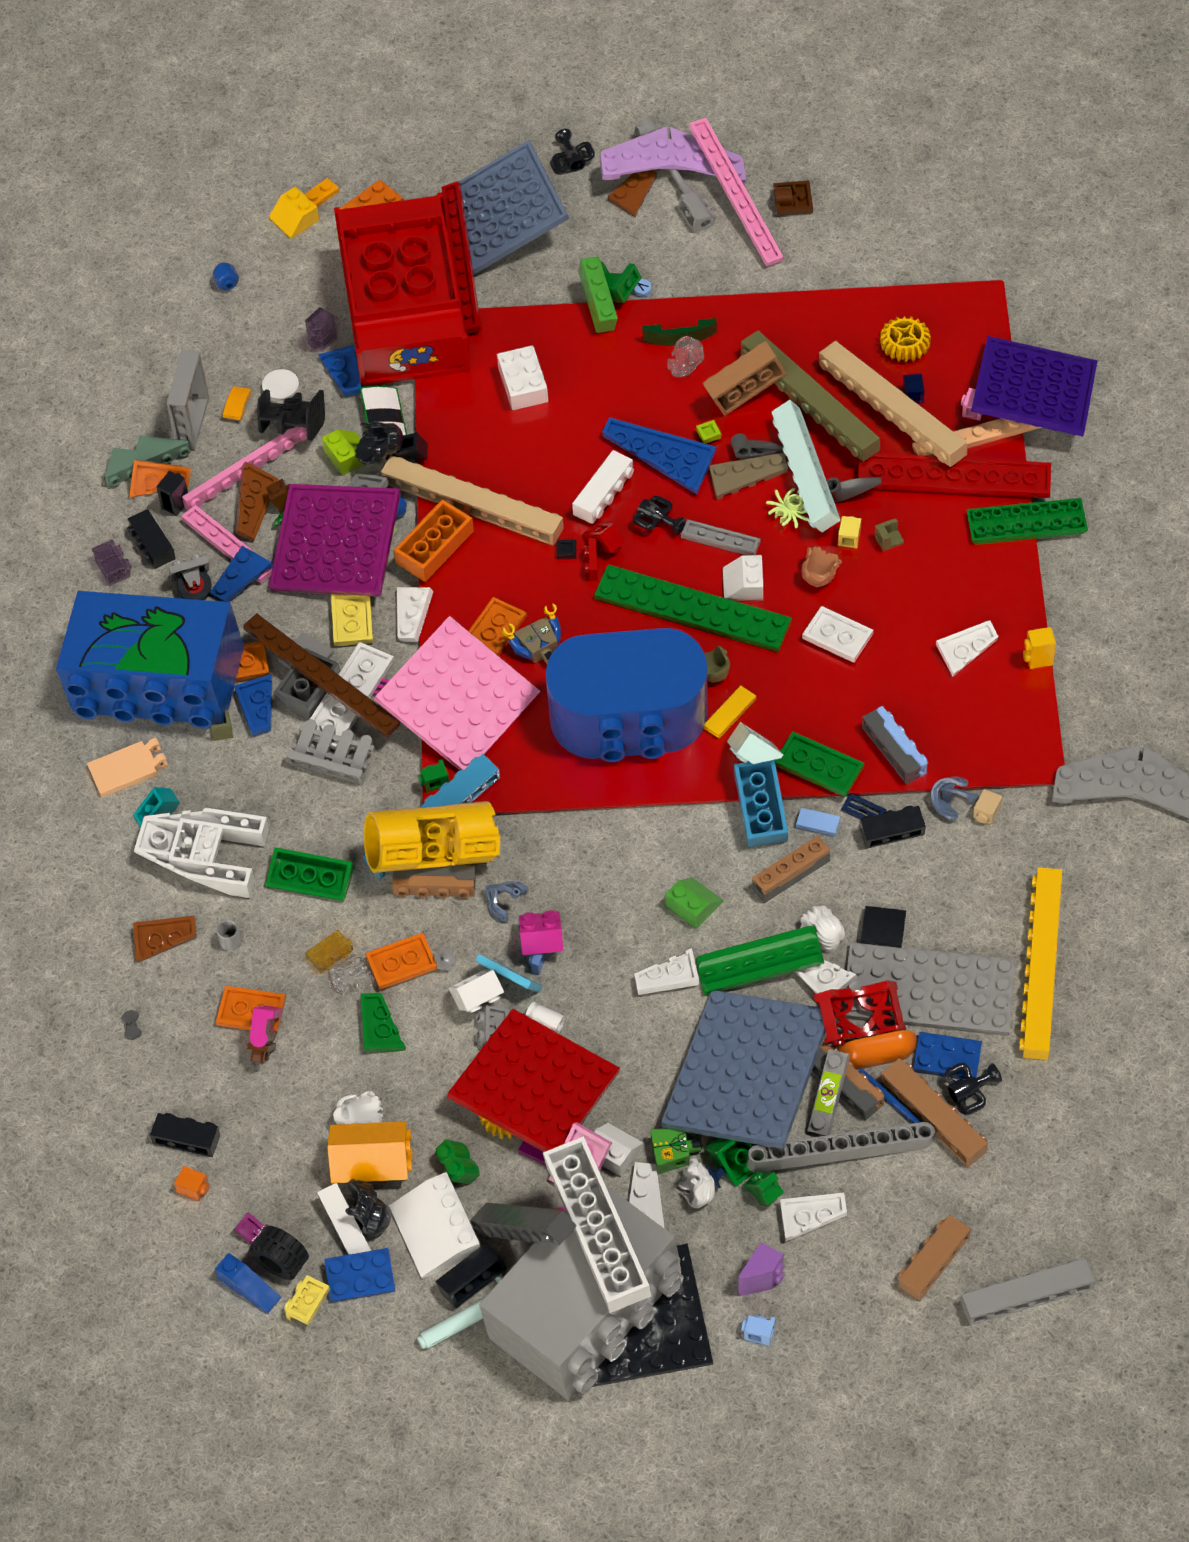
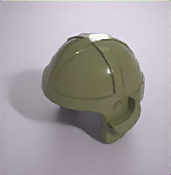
M717 646L713 651L704 653L707 661V681L710 683H717L726 679L731 665L726 656L727 651Z

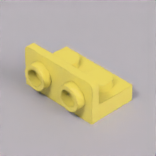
M306 1275L305 1279L298 1283L293 1299L290 1298L285 1305L284 1310L287 1319L291 1321L294 1318L309 1325L328 1294L330 1286Z

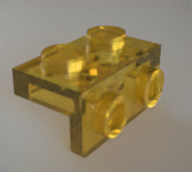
M336 930L306 951L305 955L321 973L324 970L331 969L341 958L348 957L353 951V944L350 938L346 939L339 930Z

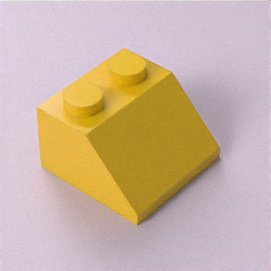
M296 186L280 196L269 215V219L290 239L320 221L318 207Z

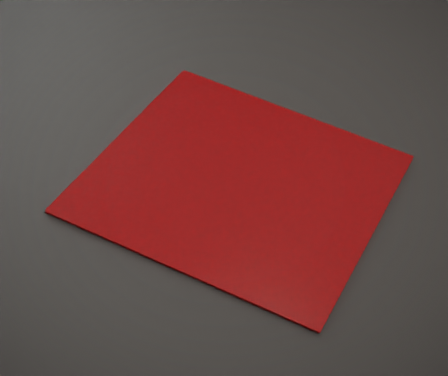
M1003 280L626 300L624 303L613 302L618 318L615 330L596 333L587 302L479 308L482 330L467 334L471 368L462 373L415 379L416 432L428 443L427 460L419 461L417 464L431 470H437L439 473L447 476H453L458 480L470 482L475 486L487 488L494 493L506 495L508 498L522 501L530 506L539 507L544 511L556 513L563 517L564 528L557 540L576 539L577 559H557V541L553 546L469 515L473 520L474 532L426 582L419 579V587H430L433 590L420 633V647L449 616L469 631L493 597L527 612V617L517 631L544 617L549 619V615L544 613V607L547 606L548 612L551 613L553 612V603L557 608L554 614L555 617H558L561 628V642L558 646L567 639L579 635L671 628L691 636L700 645L704 653L713 651L717 646L727 651L726 656L731 664L727 678L717 683L708 682L707 721L740 686L756 695L755 702L720 739L704 729L701 735L689 746L675 752L665 753L663 756L655 759H648L642 755L625 756L617 762H606L602 758H584L562 747L552 733L546 684V662L543 659L533 663L530 659L516 655L508 642L499 657L540 690V693L486 752L485 756L499 769L500 778L471 803L488 801L492 805L495 814L739 801L734 776V764L744 762L738 759L733 751L730 750L731 746L727 741L740 722L772 742L780 751L793 731L863 762L864 768L847 796L850 794L868 795L932 791L934 784L938 780L954 776L962 777L969 782L966 787L955 784L954 788L960 790L1054 785L1057 769L1064 766L1065 762L1053 666L1030 669L1029 663L1025 662L1023 650H1026L1024 640L1027 639L1028 631L1048 628L1037 539L974 544L972 543L967 509L1032 503L1031 497L871 488L849 499L834 502L840 520L842 516L861 518L858 548L838 546L841 521L821 532L816 527H811L808 521L796 517L798 528H795L793 518L785 526H782L780 518L783 516H778L775 519V512L771 515L768 514L770 510L778 506L766 504L767 501L780 503L776 497L775 490H778L783 502L787 492L792 488L795 491L790 495H799L798 485L793 480L792 476L794 474L789 466L787 473L767 481L763 479L756 482V485L752 487H743L739 489V492L734 494L728 493L723 495V498L717 500L709 469L698 495L603 437V430L608 419L613 418L703 443L696 431V426L714 420L721 432V438L706 443L716 447V453L711 465L744 460L735 456L730 443L731 438L739 433L744 434L747 440H762L783 445L778 438V429L773 424L772 411L791 399L785 392H781L775 383L726 416L721 412L703 385L709 377L738 360L742 356L741 341L756 331H760L880 438V451L877 453L916 455L912 448L915 441L905 431H901L896 424L888 421L882 413L874 410L869 403L861 400L855 392L850 391L841 381H837L832 374L820 367L819 352L834 341H837L953 432L1000 419L984 414L981 421L962 417L963 406H961L963 395H967L969 388L976 389L987 336L1012 341ZM903 316L906 319H910L912 316L913 320L919 319L920 323H925L931 336L930 347L927 349L926 354H922L920 359L915 357L914 362L911 359H908L907 362L901 359L898 362L897 358L891 359L890 355L886 356L885 351L881 348L880 337L882 329H884L885 324H889L890 319L895 321L896 317L902 319ZM716 318L717 333L692 344L664 346L645 342L642 338V326L661 324V330L698 326V320ZM534 346L547 386L548 402L512 410L498 369L497 354ZM795 402L802 412L826 481L830 478H837L840 482L858 478L859 458L854 457L850 450L840 445L833 435H829L822 425L817 424L813 417L808 413L806 414ZM1023 433L968 448L967 455L963 458L1027 461ZM614 450L633 459L634 472L631 478H627L624 482L622 490L620 492L617 491L614 495L612 503L605 507L602 516L591 524L573 515L572 503ZM785 455V459H786V463H787L789 460H788V457ZM417 496L418 524L438 503ZM653 496H661L672 503V510L666 515L675 520L683 517L686 521L688 519L761 539L756 555H762L763 600L736 602L792 618L779 653L595 599V592L608 565L724 598L723 567L741 556H746L682 539L681 533L675 535L672 531V526L664 522L657 523L656 527L652 530H645L637 526L633 522V516L637 514V509L644 499L650 500ZM808 513L799 514V515H802V516H804V517L809 518ZM896 518L898 521V531L904 542L899 546L883 551L875 538V526ZM596 523H614L625 543L620 546L621 549L615 554L602 553L597 549L598 581H590V575L586 574L585 562H589V558H585V546L589 545L583 533ZM820 547L822 551H826V554L829 552L837 554L839 559L842 560V563L839 565L840 567L836 569L834 579L825 586H812L802 577V563L806 561L807 548ZM821 606L873 630L872 637L854 663L802 639V634ZM990 620L998 635V640L952 677L936 646V641ZM881 706L887 712H891L896 724L902 726L907 738L915 743L917 751L923 754L928 761L927 774L920 776V778L907 785L862 728V717ZM422 740V769L429 765L439 764L438 760L442 759L450 782L459 770ZM776 767L782 799L841 796ZM422 786L423 804L430 795L434 796L439 789L427 793L425 787Z

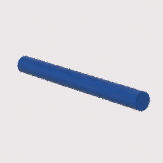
M863 1068L858 1071L865 1074L874 1087H879L884 1094V1099L912 1124L923 1122Z

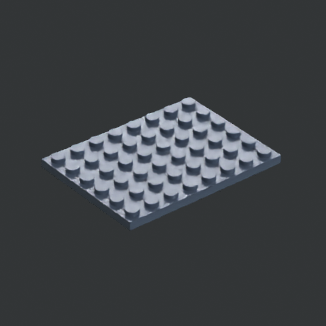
M723 991L711 992L661 1121L662 1128L784 1149L826 1033L820 1007Z

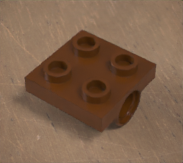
M809 180L773 183L777 216L813 213Z

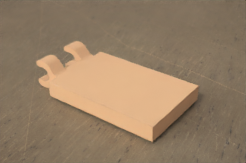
M157 738L149 740L146 745L143 744V741H140L87 763L101 797L157 776L156 770L168 766L164 753L158 754L155 758L152 756V754L161 751Z

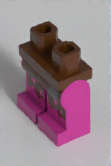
M266 1005L253 1008L250 1032L251 1042L247 1045V1049L252 1050L251 1061L260 1063L268 1061L270 1051L276 1049V1043L273 1042L276 1038L274 1030L275 1018L282 1016L283 1008Z

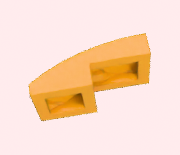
M233 386L225 404L223 418L242 419L246 412V404L251 397V389Z

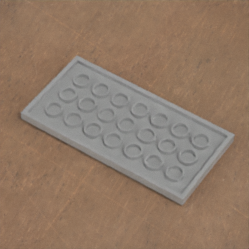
M850 942L847 971L856 974L857 978L845 989L851 988V990L861 991V986L887 980L896 981L898 987L897 995L904 1025L1009 1036L1016 959ZM889 992L887 993L885 1006H892ZM871 998L866 999L868 1005L873 1002ZM853 1000V1007L845 1017L847 1019L869 1021L873 1012L864 1010L859 1006L857 1000ZM843 1003L844 1008L842 1009V1012L846 1010L845 1003ZM883 1011L882 1015L885 1014L891 1017L890 1020H884L883 1023L896 1024L893 1011Z

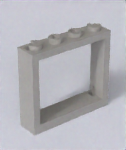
M181 350L167 400V408L174 439L189 441L190 450L195 451L209 394L200 352Z

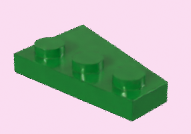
M361 993L360 1003L364 1052L405 1051L406 1046L399 1036L397 1026L394 1025L382 993Z

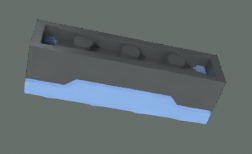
M881 706L862 717L863 730L906 785L927 774L928 761L926 757L917 751L915 743L907 738L902 726L896 724L891 712H887Z

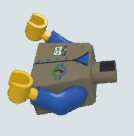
M552 603L553 612L551 613L548 612L547 606L544 607V613L549 615V619L544 617L514 632L515 628L512 624L507 625L510 633H507L505 628L501 629V634L509 638L508 642L516 655L530 659L533 663L544 659L546 664H548L550 656L561 642V628L558 617H555L554 614L557 610L555 604Z

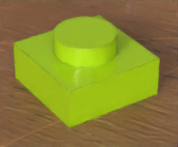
M714 420L696 426V431L704 444L721 438V432Z

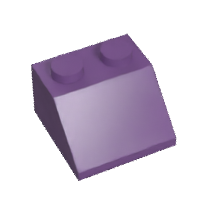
M761 1242L738 1276V1293L744 1296L771 1290L776 1283L779 1285L785 1275L783 1272L785 1267L783 1263L784 1254Z

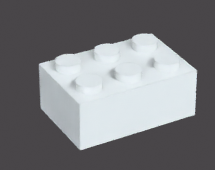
M534 346L497 354L498 369L512 410L548 402L547 386Z

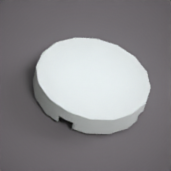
M274 370L264 377L262 390L265 391L267 389L270 391L271 401L277 403L284 402L285 399L292 398L299 391V380L296 374L289 370Z

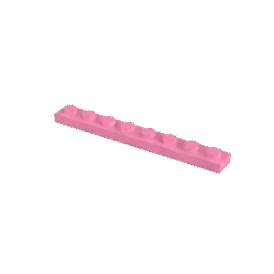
M294 427L287 430L284 434L277 436L182 496L184 508L188 511L194 505L200 507L202 503L215 498L221 491L229 489L241 479L244 462L260 469L270 460H275L281 453L291 450L294 445L307 439L306 427Z

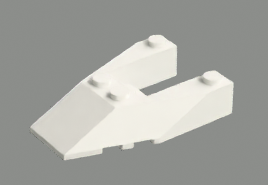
M204 808L203 811L197 812L188 810L183 811L182 814L174 815L165 813L144 816L134 852L205 886L229 895L250 898L255 881L252 868L215 863L221 840L265 846L269 832L267 817Z

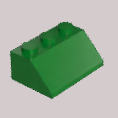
M718 1138L705 1147L718 1169H723L726 1174L725 1177L735 1187L755 1173L748 1169L747 1157L750 1148L758 1144ZM754 1157V1158H753V1159L756 1160V1161H760V1160H761V1159L758 1158V1157Z

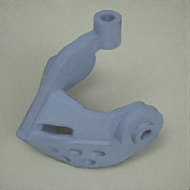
M955 776L938 780L931 791V800L934 808L940 815L950 820H957L958 812L951 808L950 804L952 793L966 797L969 802H977L979 796L978 794H970L954 788L955 784L966 787L969 783L966 779ZM939 790H941L943 800L940 798Z
M514 881L486 885L485 891L491 914L500 921L507 922L509 919L508 913L497 905V894L504 891L516 899L519 897L520 892L527 894L529 891L528 887L521 882Z

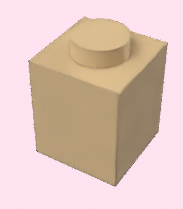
M984 789L974 807L973 818H976L980 823L992 825L1002 806L1003 796Z

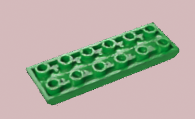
M1082 498L967 509L971 538L974 544L1077 535L1088 531Z
M806 926L702 954L695 958L704 996L710 995L714 991H725L825 964L815 926Z

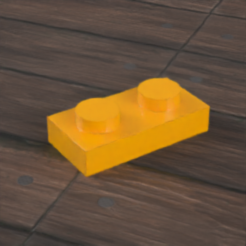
M326 178L304 195L319 207L340 191L337 185Z

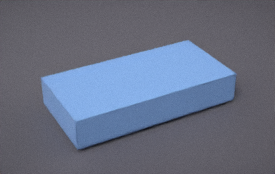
M801 808L796 828L835 837L840 816Z

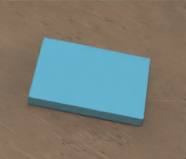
M478 954L476 958L477 963L494 970V972L526 989L540 992L543 987L541 984L489 957Z

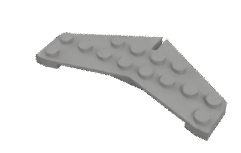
M1140 745L1059 767L1056 772L1052 802L1072 803L1073 800L1128 797L1146 800L1189 819V775L1145 745L1142 761H1139Z

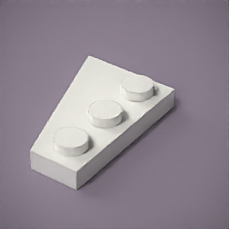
M397 587L398 639L401 642H418L433 594V590L430 587Z

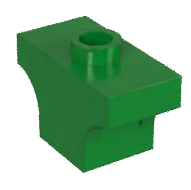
M759 1171L743 1184L745 1189L757 1199L761 1206H769L785 1193L778 1183L779 1178L775 1172Z

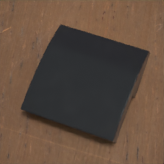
M865 906L860 944L902 948L906 910Z

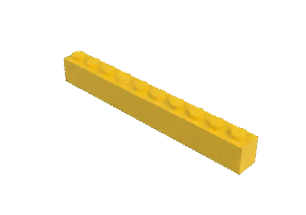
M1038 867L1037 875L1032 877V887H1036L1035 893L1031 892L1030 905H1034V911L1030 910L1029 923H1033V928L1028 930V941L1032 942L1031 946H1027L1026 958L1030 959V964H1026L1025 977H1029V982L1024 983L1023 995H1027V1001H1023L1022 1013H1026V1019L1021 1021V1032H1025L1024 1038H1020L1019 1050H1023V1058L1048 1060L1062 869Z

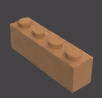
M950 1214L945 1220L942 1219L936 1226L937 1231L934 1235H929L923 1243V1249L920 1252L916 1251L910 1261L912 1263L908 1268L904 1267L898 1275L899 1287L919 1301H921L970 1238L971 1228Z

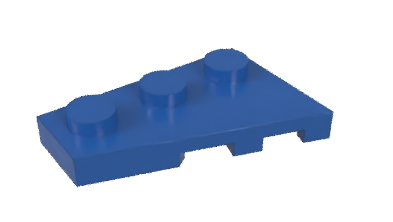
M354 345L318 354L345 397L360 393L362 384L360 383Z
M241 546L210 593L223 602H230L245 590V586L253 580L256 581L260 578V574L266 569H271L274 564L248 548Z

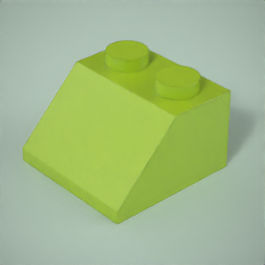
M337 429L321 437L324 452L342 476L364 465L361 461H358L359 458L355 457L357 455L355 452L356 445L361 439L356 432Z

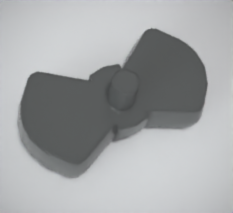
M133 1010L126 1011L122 1015V1020L126 1026L125 1037L131 1040L137 1039L142 1035V1031L136 1024L139 1014Z

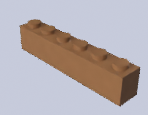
M899 1058L881 1073V1083L919 1119L930 1123L935 1129L934 1135L967 1167H970L987 1153V1139L981 1133L978 1134L967 1119H962L958 1115L957 1110L952 1105H948L938 1091H933L925 1078L919 1077L909 1063H904Z

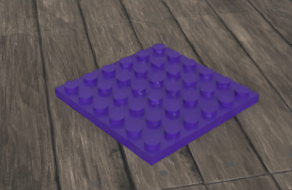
M987 336L971 412L1083 437L1098 360Z

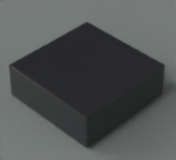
M576 539L557 540V559H577Z

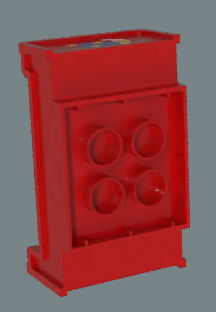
M439 192L436 196L346 209L335 207L334 213L360 383L363 386H373L468 371L471 368L468 336L465 332L446 226L443 193Z

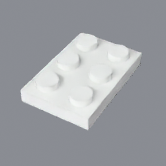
M821 606L802 634V639L854 663L872 637L873 630Z

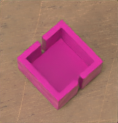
M548 910L544 913L534 914L528 912L519 915L522 955L564 951L559 911Z

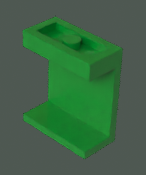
M601 262L612 301L624 303L642 278L636 265L628 264L622 274L609 273L604 262Z

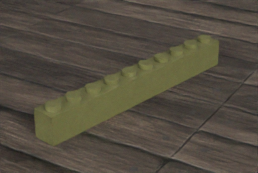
M756 331L741 341V355L747 354L756 345L764 341L768 343L787 372V375L775 382L781 392H785L791 401L796 402L806 414L808 413L812 416L817 424L822 425L827 433L833 435L840 445L850 450L854 457L864 462L880 451V438L760 331Z

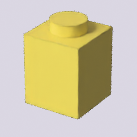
M842 516L838 546L858 548L861 518Z

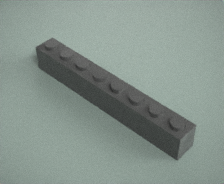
M485 1203L470 1220L474 1225V1231L481 1237L503 1238L539 1244L545 1243L548 1245H560L577 1226L563 1210Z

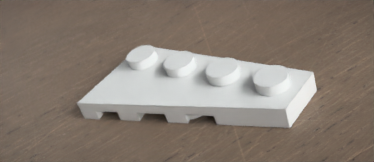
M635 1162L629 1203L664 1228L656 1164Z

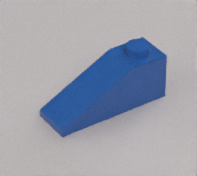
M230 1253L215 1268L220 1281L267 1314L281 1299V1296L255 1272Z

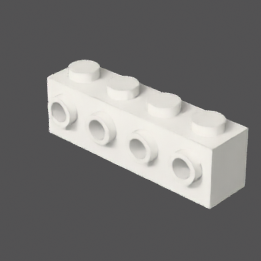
M613 450L572 503L573 515L591 524L597 518L599 519L605 507L612 503L617 491L620 492L627 478L629 479L633 475V459Z

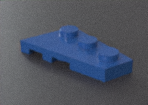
M272 674L235 685L234 688L252 736L271 731Z

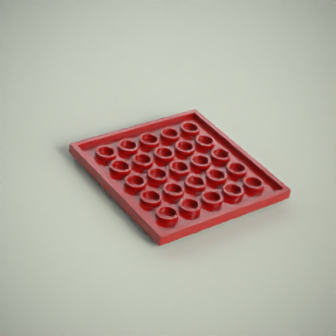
M512 1008L449 1090L447 1098L537 1149L546 1152L565 1143L573 1123H583L618 1075L620 1067Z

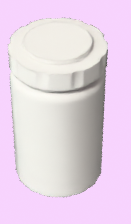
M536 1002L530 1004L525 1014L558 1034L566 1020L564 1015L538 1005Z

